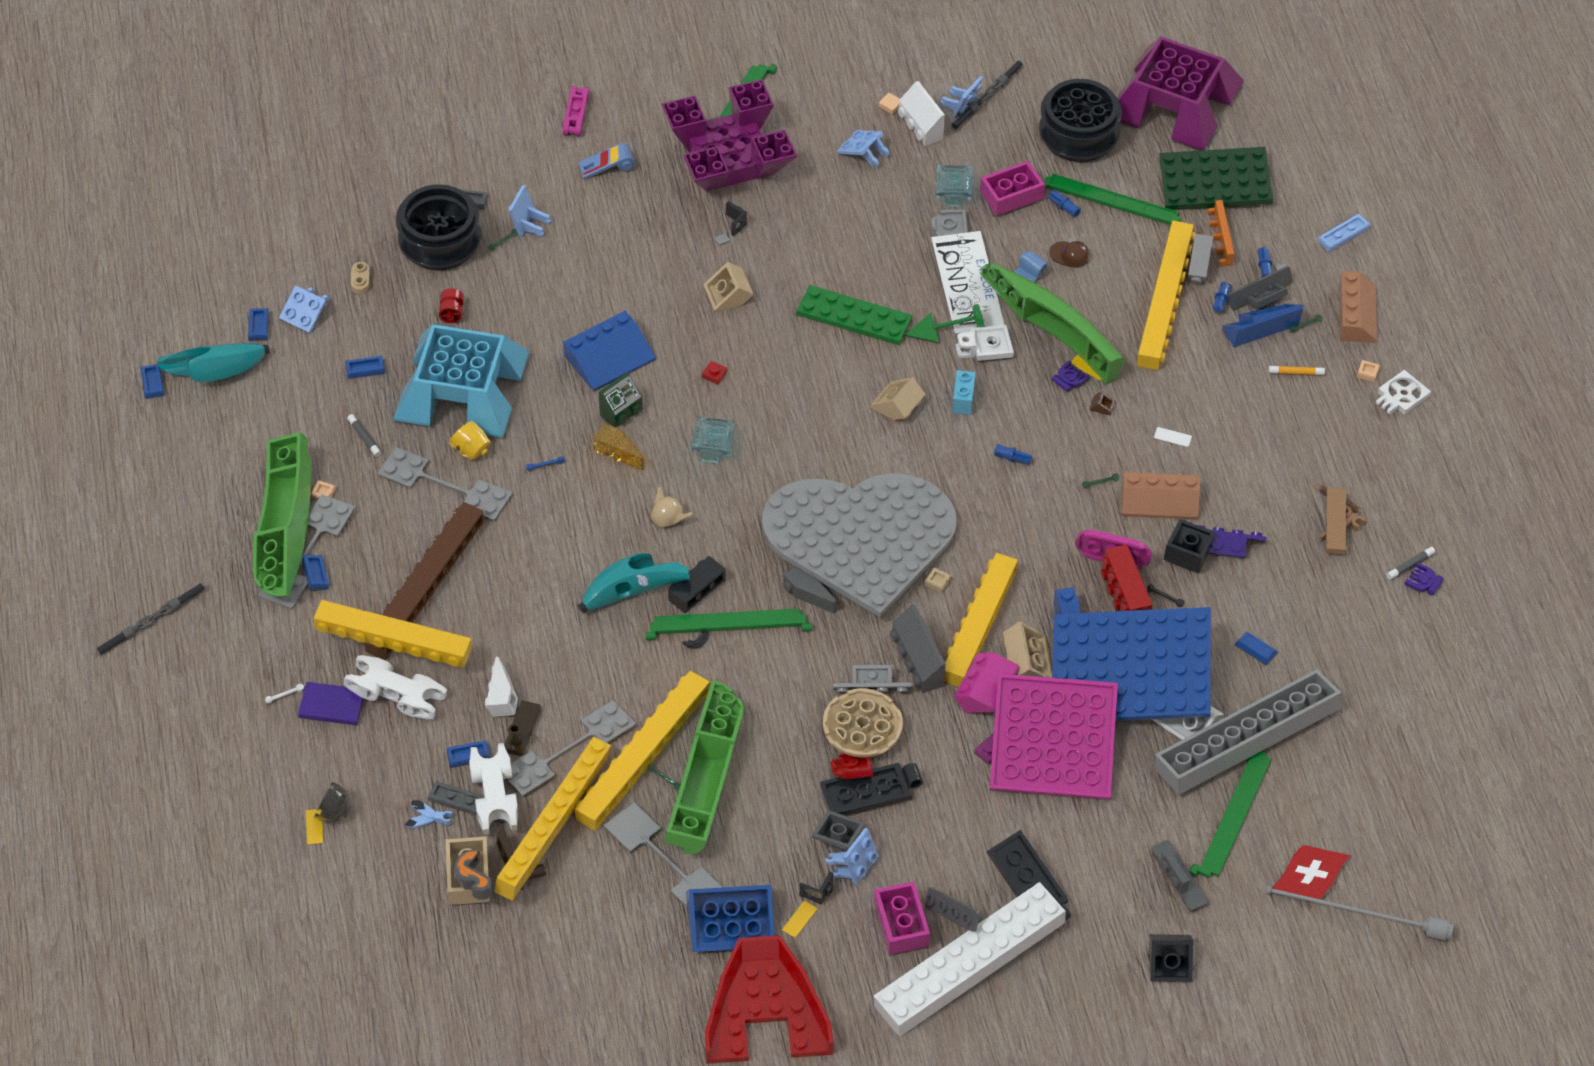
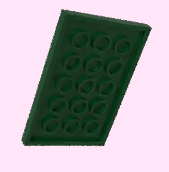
M1266 147L1159 153L1166 208L1172 210L1213 208L1217 200H1222L1224 207L1273 204Z

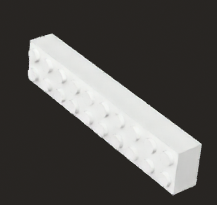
M1040 882L980 922L976 932L967 931L873 996L875 1009L896 1034L901 1037L1065 923V910Z

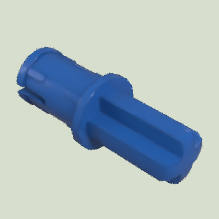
M1055 190L1050 192L1049 199L1056 203L1061 210L1064 209L1074 218L1080 214L1081 208L1072 203L1069 197L1065 198Z
M1266 247L1259 248L1258 266L1261 269L1262 277L1272 273V260H1270L1269 251Z
M1222 282L1219 291L1215 294L1213 309L1216 313L1222 312L1225 304L1229 301V292L1232 288L1230 283H1228L1226 288L1227 282Z
M997 444L994 451V456L1009 459L1010 462L1014 460L1029 465L1032 460L1031 454L1017 451L1015 447L1010 448Z

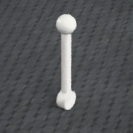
M298 684L296 688L272 697L267 696L265 702L270 704L273 700L296 691L303 692L304 685Z

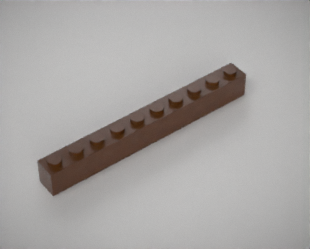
M465 502L455 509L453 517L445 523L443 531L435 537L433 545L425 551L423 559L415 565L413 573L407 576L402 588L396 591L392 602L386 605L383 616L410 623L414 622L484 523L483 510ZM364 642L365 652L385 661L393 651L389 648L376 647L373 644Z

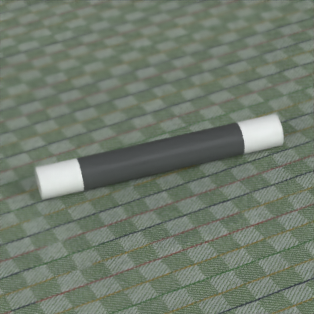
M353 414L347 417L348 421L375 457H379L382 453L355 416Z
M1429 547L1388 572L1386 574L1387 578L1391 580L1410 569L1418 562L1433 555L1435 549Z

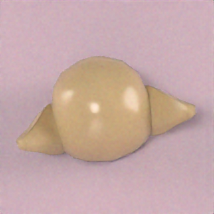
M662 487L657 489V495L651 512V520L657 526H674L678 522H682L692 516L691 512L683 513V507L677 499L670 496L664 497Z

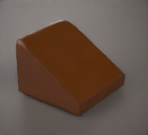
M1100 391L1093 397L1089 410L1111 415L1116 400Z

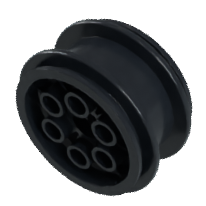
M1089 79L1063 81L1053 87L1042 100L1041 119L1039 122L1040 137L1051 152L1063 159L1075 162L1098 159L1108 153L1119 139V123L1122 117L1121 104L1108 87L1097 81Z
M441 184L421 187L409 194L397 210L396 226L398 229L399 247L410 261L420 267L431 270H446L457 267L467 261L480 244L481 230L479 227L478 207L470 196L456 187Z

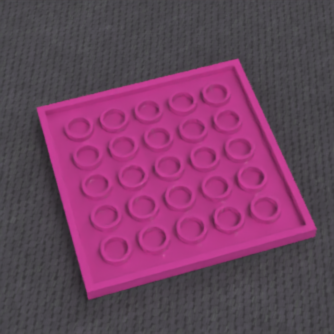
M998 674L989 790L1110 800L1118 683Z

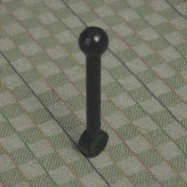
M1148 585V591L1160 594L1175 602L1178 607L1184 605L1183 599H1176L1156 589L1154 585Z

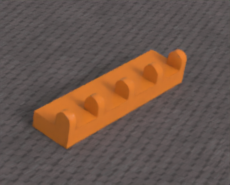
M1222 200L1215 201L1214 208L1207 210V214L1215 216V220L1210 221V227H1217L1218 233L1213 234V240L1220 241L1221 247H1217L1215 251L1216 254H1223L1224 258L1220 259L1218 264L1219 266H1233L1234 250Z

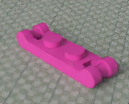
M571 86L563 124V135L572 133L575 136H581L587 100L589 98V87L580 89L577 86Z

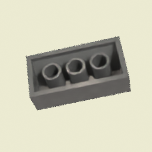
M913 604L892 622L890 636L892 641L898 645L900 657L905 659L907 671L913 675L914 685L919 687L923 694L944 687L946 664L916 605Z

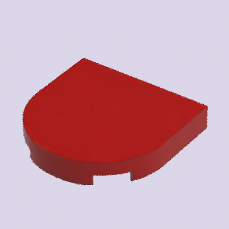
M843 753L839 755L838 759H833L830 763L832 774L840 778L849 779L873 776L870 757L859 758Z

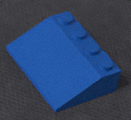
M626 310L563 342L564 357L593 391L614 382L625 373L629 374L656 360V356L642 332Z
M771 885L689 889L686 891L692 952L733 950L738 938L775 936Z

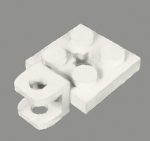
M1006 325L970 328V332H963L957 335L956 351L960 358H973L976 355L977 361L1012 358L1014 355ZM964 348V349H967V351H966V352H962L961 349Z

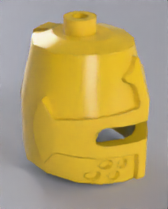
M470 421L455 432L448 444L455 450L460 449L459 454L463 457L475 460L481 455L485 456L488 453L487 448L489 447L490 440L474 421Z

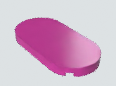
M1096 530L1080 532L1075 542L1078 551L1080 549L1084 556L1098 561H1102L1105 549L1127 544L1137 569L1142 568L1144 565L1145 567L1149 565L1152 557L1149 547L1138 540Z

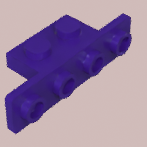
M1213 527L1211 531L1216 532L1208 554L1245 558L1247 540L1266 542L1267 537L1262 536L1263 533L1251 532V535L1243 534L1244 531L1242 530L1224 532V528Z

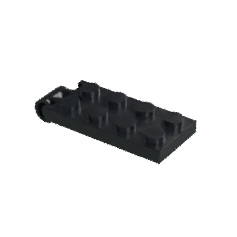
M895 763L872 769L873 776L849 779L837 777L821 781L820 788L828 810L845 816L912 799L909 788H918L923 784L917 764L909 763L901 770V765Z
M1021 830L986 852L1016 897L1040 882L1065 910V921L1071 917L1068 908L1064 905L1068 902L1067 896Z

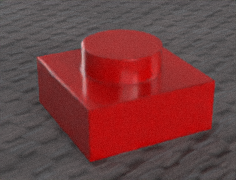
M710 361L702 372V378L719 384L727 373V367Z

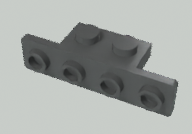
M1283 267L1230 292L1231 309L1235 310L1248 303L1259 309L1266 307L1269 303L1281 300L1282 297L1288 295V290L1284 286L1292 283L1290 267Z
M1166 840L1152 846V853L1188 910L1192 912L1207 906V899L1170 841Z
M933 887L928 888L925 903L927 908L959 924L961 927L972 932L977 931V926L982 921L979 911Z

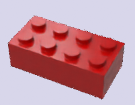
M1128 545L1105 549V554L1102 558L1103 569L1100 570L1102 580H1105L1107 583L1109 596L1112 595L1115 611L1152 610V602Z

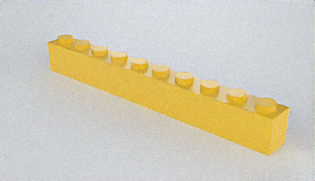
M1172 220L1138 353L1137 366L1159 370L1160 363L1164 364L1166 353L1163 350L1168 348L1169 339L1166 338L1171 336L1172 325H1170V322L1174 323L1176 312H1173V310L1178 308L1179 298H1177V295L1181 296L1183 286L1180 285V282L1184 283L1186 272L1183 270L1188 268L1189 258L1187 256H1191L1192 252L1190 242L1194 243L1196 233L1193 232L1194 224Z
M689 671L686 676L681 677L678 686L674 690L672 689L668 693L667 699L657 706L653 716L646 719L643 728L640 731H636L632 741L623 747L617 759L614 758L608 770L601 773L598 782L588 789L584 799L577 802L574 808L576 821L593 831L599 828L707 697L710 681L692 671Z
M595 737L591 739L498 875L495 893L511 901L514 900L573 813L577 802L583 798L609 760L610 744Z

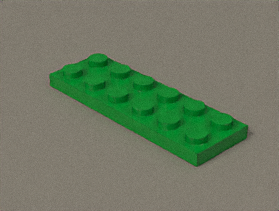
M809 285L797 309V316L899 346L912 321L911 314Z

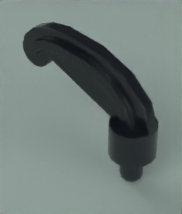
M703 630L695 641H682V644L687 645V648H698L706 642L708 631Z

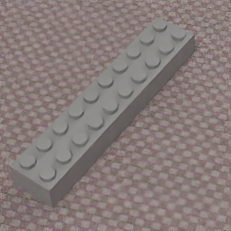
M1316 669L1155 754V771L1180 795L1340 710L1342 693Z

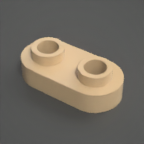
M357 262L351 268V289L356 294H363L369 290L370 267L365 262Z

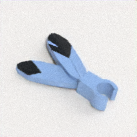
M419 800L411 801L412 808L421 815L409 819L405 823L406 827L418 828L434 821L447 826L451 825L450 819H445L446 817L453 818L451 811L435 812L431 807Z

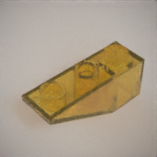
M603 423L593 437V450L599 454L607 455L616 461L624 462L633 468L644 470V456L620 429Z

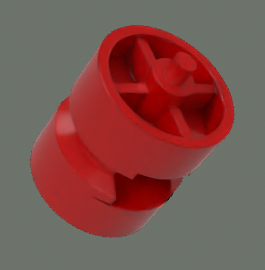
M449 288L441 292L438 316L443 322L457 323L462 319L464 294L461 291Z

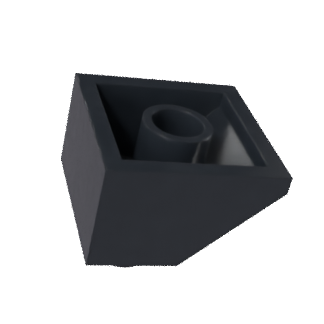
M1180 519L1166 545L1163 560L1200 573L1216 532Z
M1149 934L1150 981L1192 982L1193 939L1191 935Z

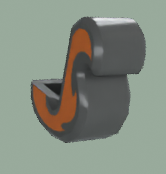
M475 849L467 850L457 858L454 864L455 882L463 889H472L474 898L485 900L492 895L491 878L475 870V867L481 860L480 851Z

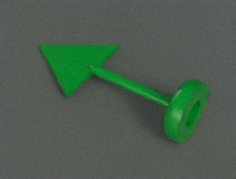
M979 304L972 306L973 316L934 325L930 313L909 330L905 336L939 343L936 329L972 320L975 321L976 327H984Z

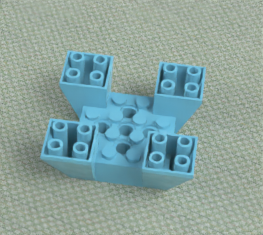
M432 324L421 334L412 364L418 365L402 391L393 420L430 426L439 399L468 403L467 423L474 421L484 431L486 436L503 438L512 407L495 383L497 377L521 381L529 350L504 335Z

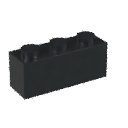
M710 556L699 561L696 567L690 571L691 580L673 583L668 589V601L683 613L689 611L726 580V568Z

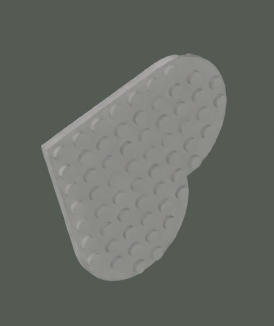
M898 473L882 474L868 478L854 488L826 479L795 481L777 490L767 501L762 514L763 535L768 540L770 548L779 557L814 576L818 581L878 617H881L950 545L956 528L955 509L950 499L942 490L920 477Z

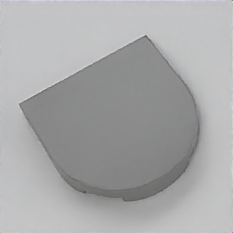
M966 209L940 211L931 220L933 234L935 236L967 233Z

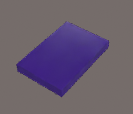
M306 682L298 711V718L357 725L364 698L358 696L345 686Z

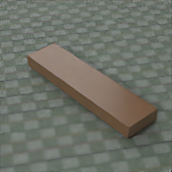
M1327 488L1326 552L1345 554L1346 489Z

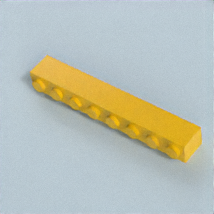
M996 553L994 558L989 560L987 574L983 573L980 581L981 587L976 588L973 597L975 600L973 603H969L967 608L968 615L962 618L961 630L955 633L953 647L950 646L947 651L944 682L958 687L962 683L977 653H980L1017 572L1018 559Z
M321 600L313 618L314 628L319 632L334 634L341 638L354 639L357 642L373 644L376 647L389 648L396 652L408 653L415 657L430 659L434 662L447 663L453 667L464 668L472 650L471 638L325 600Z

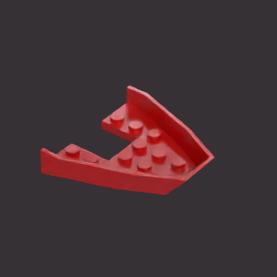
M780 935L738 938L720 977L705 1029L706 1064L749 1061L746 1024L787 1021L791 1058L833 1055L832 1024L804 968Z

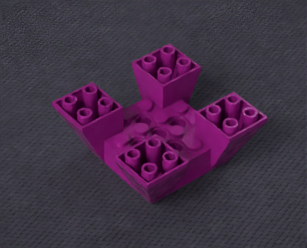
M1160 36L1147 47L1134 68V71L1138 73L1117 96L1122 108L1121 122L1139 128L1150 108L1155 104L1178 113L1171 140L1199 150H1205L1217 129V123L1208 98L1231 105L1244 80L1226 59Z
M762 79L729 87L732 115L708 121L705 119L696 96L662 103V108L672 131L689 152L684 154V159L693 180L705 191L774 175L797 158L786 130L764 135L760 131L774 107Z

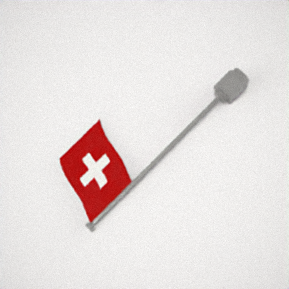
M1303 845L1293 855L1284 874L1273 887L1267 886L1266 894L1275 893L1423 927V932H1426L1427 937L1445 941V939L1451 940L1454 923H1449L1450 920L1430 916L1429 920L1425 919L1424 923L1321 900L1332 887L1343 865L1352 855Z

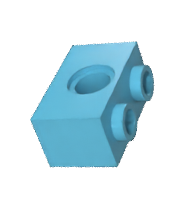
M957 370L952 413L971 415L975 372Z

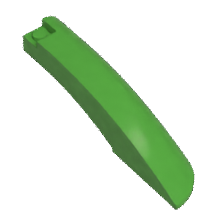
M988 263L981 268L980 275L1022 321L1027 320L1042 328L1070 347L1106 385L1118 379L1120 367L1126 364V360L1098 329L1076 309L1044 287L1009 269L994 263Z
M301 432L267 440L264 501L257 531L253 533V575L259 588L274 597L289 596L299 569L307 532L311 492V458L308 456V438Z
M714 680L711 682L696 729L685 773L664 843L683 847V854L698 853L706 845L743 717V704L741 699L733 694L734 690Z

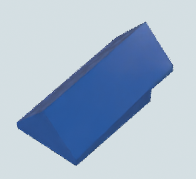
M1287 303L1238 314L1239 322L1223 325V330L1234 348L1299 326L1303 305Z

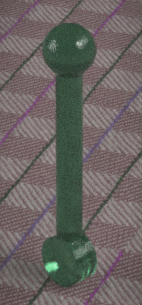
M512 229L509 235L495 244H490L489 250L494 251L504 241L512 236H518L517 230Z
M1315 315V318L1297 326H1291L1289 330L1294 333L1297 329L1315 321L1321 322L1322 316Z
M1113 474L1112 477L1090 482L1083 481L1082 486L1083 488H1088L1090 485L1111 480L1117 482L1119 475Z
M649 764L647 766L648 771L655 772L657 775H659L667 782L672 784L676 791H679L681 786L680 782H674L672 779H670L662 772L657 770L654 764Z

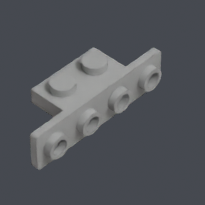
M852 665V683H833V690H837V693H847V691L853 689H876V691L881 693L888 692V689H896V692H908V689H912V682L892 683V665Z

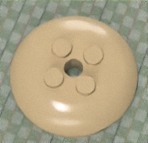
M853 689L840 697L836 696L826 707L823 716V729L828 741L840 752L859 758L874 757L888 751L898 741L903 727L901 711L894 705L893 700L887 695L871 689Z

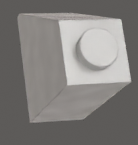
M1195 233L1188 280H1191L1192 283H1206L1213 236Z

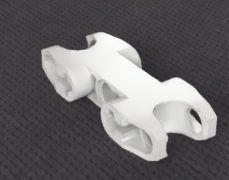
M365 655L357 656L355 666L366 674L362 676L350 674L344 678V686L358 696L370 701H375L378 696L398 702L397 708L399 711L416 718L433 719L436 709L425 700H444L447 696V689L430 677L415 674L412 679L394 673V668L389 662Z
M504 743L498 744V752L492 758L481 757L477 748L471 747L469 764L472 784L482 783L484 798L475 799L477 819L483 834L488 835L490 833V824L497 819H504L509 823L511 831H516L518 819L516 794L505 795L503 779L512 778L510 757Z

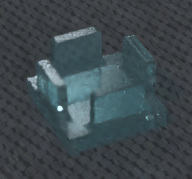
M937 165L936 198L944 196L945 206L959 207L962 206L963 197H968V200H971L973 166Z
M698 417L692 441L693 452H701V461L720 463V454L731 456L734 443L735 421Z

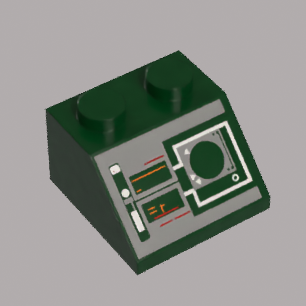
M625 373L599 391L600 416L613 428L624 424L627 419L634 414H638L643 409L642 396L628 373Z

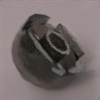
M333 781L330 785L333 789L329 788L317 809V811L321 810L320 814L316 813L314 815V818L325 823H335L342 816L346 818L351 809V806L348 805L350 799L348 792Z

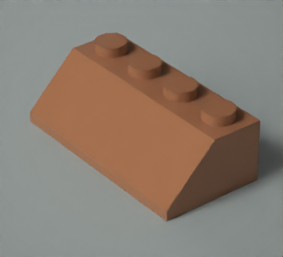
M1342 271L1339 282L1340 340L1377 343L1376 285L1361 272Z
M1138 472L1123 473L1122 516L1198 520L1200 476Z

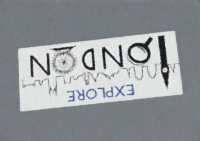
M981 231L931 237L951 320L973 316L972 306L979 304L984 327L1005 325L997 293L980 275L981 268L989 263ZM974 320L953 325L955 334L970 332V328H977Z

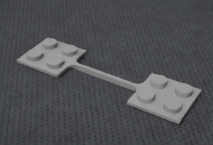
M395 447L377 473L379 476L409 488L412 487L417 478L422 477L467 495L465 503L483 510L484 517L495 521L512 495V492L482 480H478L471 490H465L424 474L423 469L429 460L398 447Z
M321 494L309 513L307 525L315 528L317 532L303 555L309 554L322 532L338 536L354 511L355 506ZM297 573L288 597H274L268 595L262 589L258 597L293 609L308 585L305 576Z
M612 700L581 720L589 729L586 735L545 760L540 759L533 751L527 753L511 763L512 778L506 780L523 797L555 777V774L548 768L547 764L592 736L609 743L636 726V723Z
M635 802L604 824V827L629 852L641 844H647L681 876L682 881L672 888L670 892L686 907L687 890L722 888L702 867L691 875H685L649 840L661 827Z

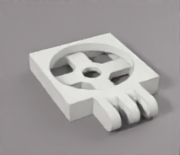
M1403 370L1378 388V394L1381 397L1376 401V404L1378 406L1382 405L1381 408L1383 410L1387 409L1389 415L1396 410L1405 415L1430 397L1431 391ZM1406 380L1410 384L1407 387H1402L1398 382ZM1389 388L1397 392L1393 397L1389 393ZM1416 389L1421 392L1418 399L1412 395V392ZM1401 391H1407L1408 394L1402 395Z

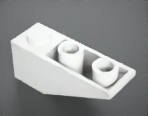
M495 657L491 681L488 684V697L485 699L486 709L489 710L493 717L515 715L518 697L506 668L499 657Z

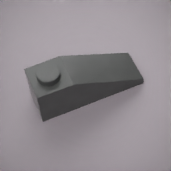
M797 566L783 573L782 585L786 592H790L795 598L826 611L836 612L837 600L817 578Z

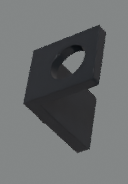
M728 201L726 203V215L734 219L731 223V235L735 236L747 224V212Z
M829 871L820 890L800 883L799 896L822 905L825 897L830 896L832 893L834 873ZM805 890L812 892L814 896L807 894Z

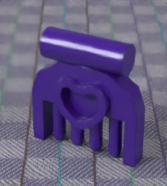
M1069 360L1060 367L1058 375H1054L1052 381L1066 392H1069L1072 387H1079L1090 379V375L1081 374V370L1076 373L1078 367L1074 368V364Z
M1418 562L1414 568L1416 571H1412L1414 575L1411 574V578H1408L1404 585L1416 591H1427L1429 595H1434L1444 578L1440 575L1435 577V572L1431 568Z

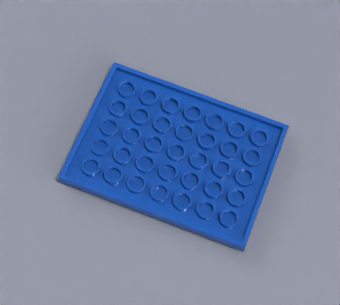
M1211 607L1054 614L1052 678L1118 683L1115 721L1211 717Z

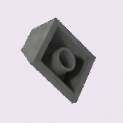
M827 810L813 832L812 838L848 850L864 830L865 822Z

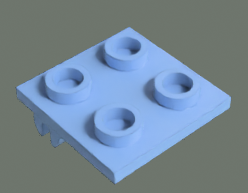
M980 76L968 90L952 86L949 93L952 96L959 97L960 101L943 96L940 104L954 110L952 115L954 118L959 113L962 114L968 107L967 104L972 103L977 97L976 94L982 87L980 83L983 77Z
M857 130L837 150L838 154L862 155L872 167L874 165L877 167L879 161L868 148L871 144L882 156L886 155L887 157L890 154L889 150L880 140L884 134L879 131Z
M522 185L509 207V215L519 236H523L524 232L543 236L545 233L542 232L543 228L530 223L529 220L535 219L549 224L551 222V219H549L550 215L535 209L526 186Z
M295 285L279 318L311 333L323 307L327 305L326 301L330 300V297L328 295L321 297L313 294L315 289L311 287L309 289H302Z
M864 828L847 852L829 853V858L832 859L825 858V861L828 865H847L834 867L837 873L833 872V878H851L853 884L857 885L872 864L876 862L879 855L869 830Z

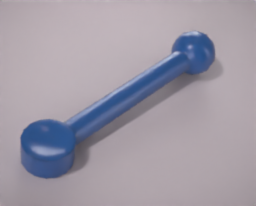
M560 456L555 460L533 465L527 464L526 469L531 471L533 468L545 465L562 464L565 462L563 456Z

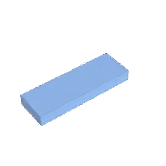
M1357 214L1319 236L1318 242L1331 252L1370 229L1371 224L1360 214Z

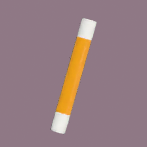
M1269 366L1268 370L1269 373L1325 375V368Z

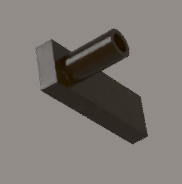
M521 700L514 721L508 728L509 734L504 744L507 753L523 757L541 710L540 704Z
M505 829L497 831L496 845L506 865L514 850ZM544 864L537 865L527 880L545 876Z

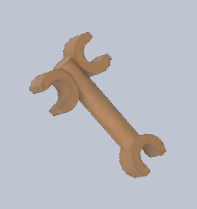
M1346 505V528L1351 524V528L1354 531H1359L1360 526L1357 523L1364 526L1366 519L1352 513L1351 508ZM1326 532L1320 535V542L1326 539Z

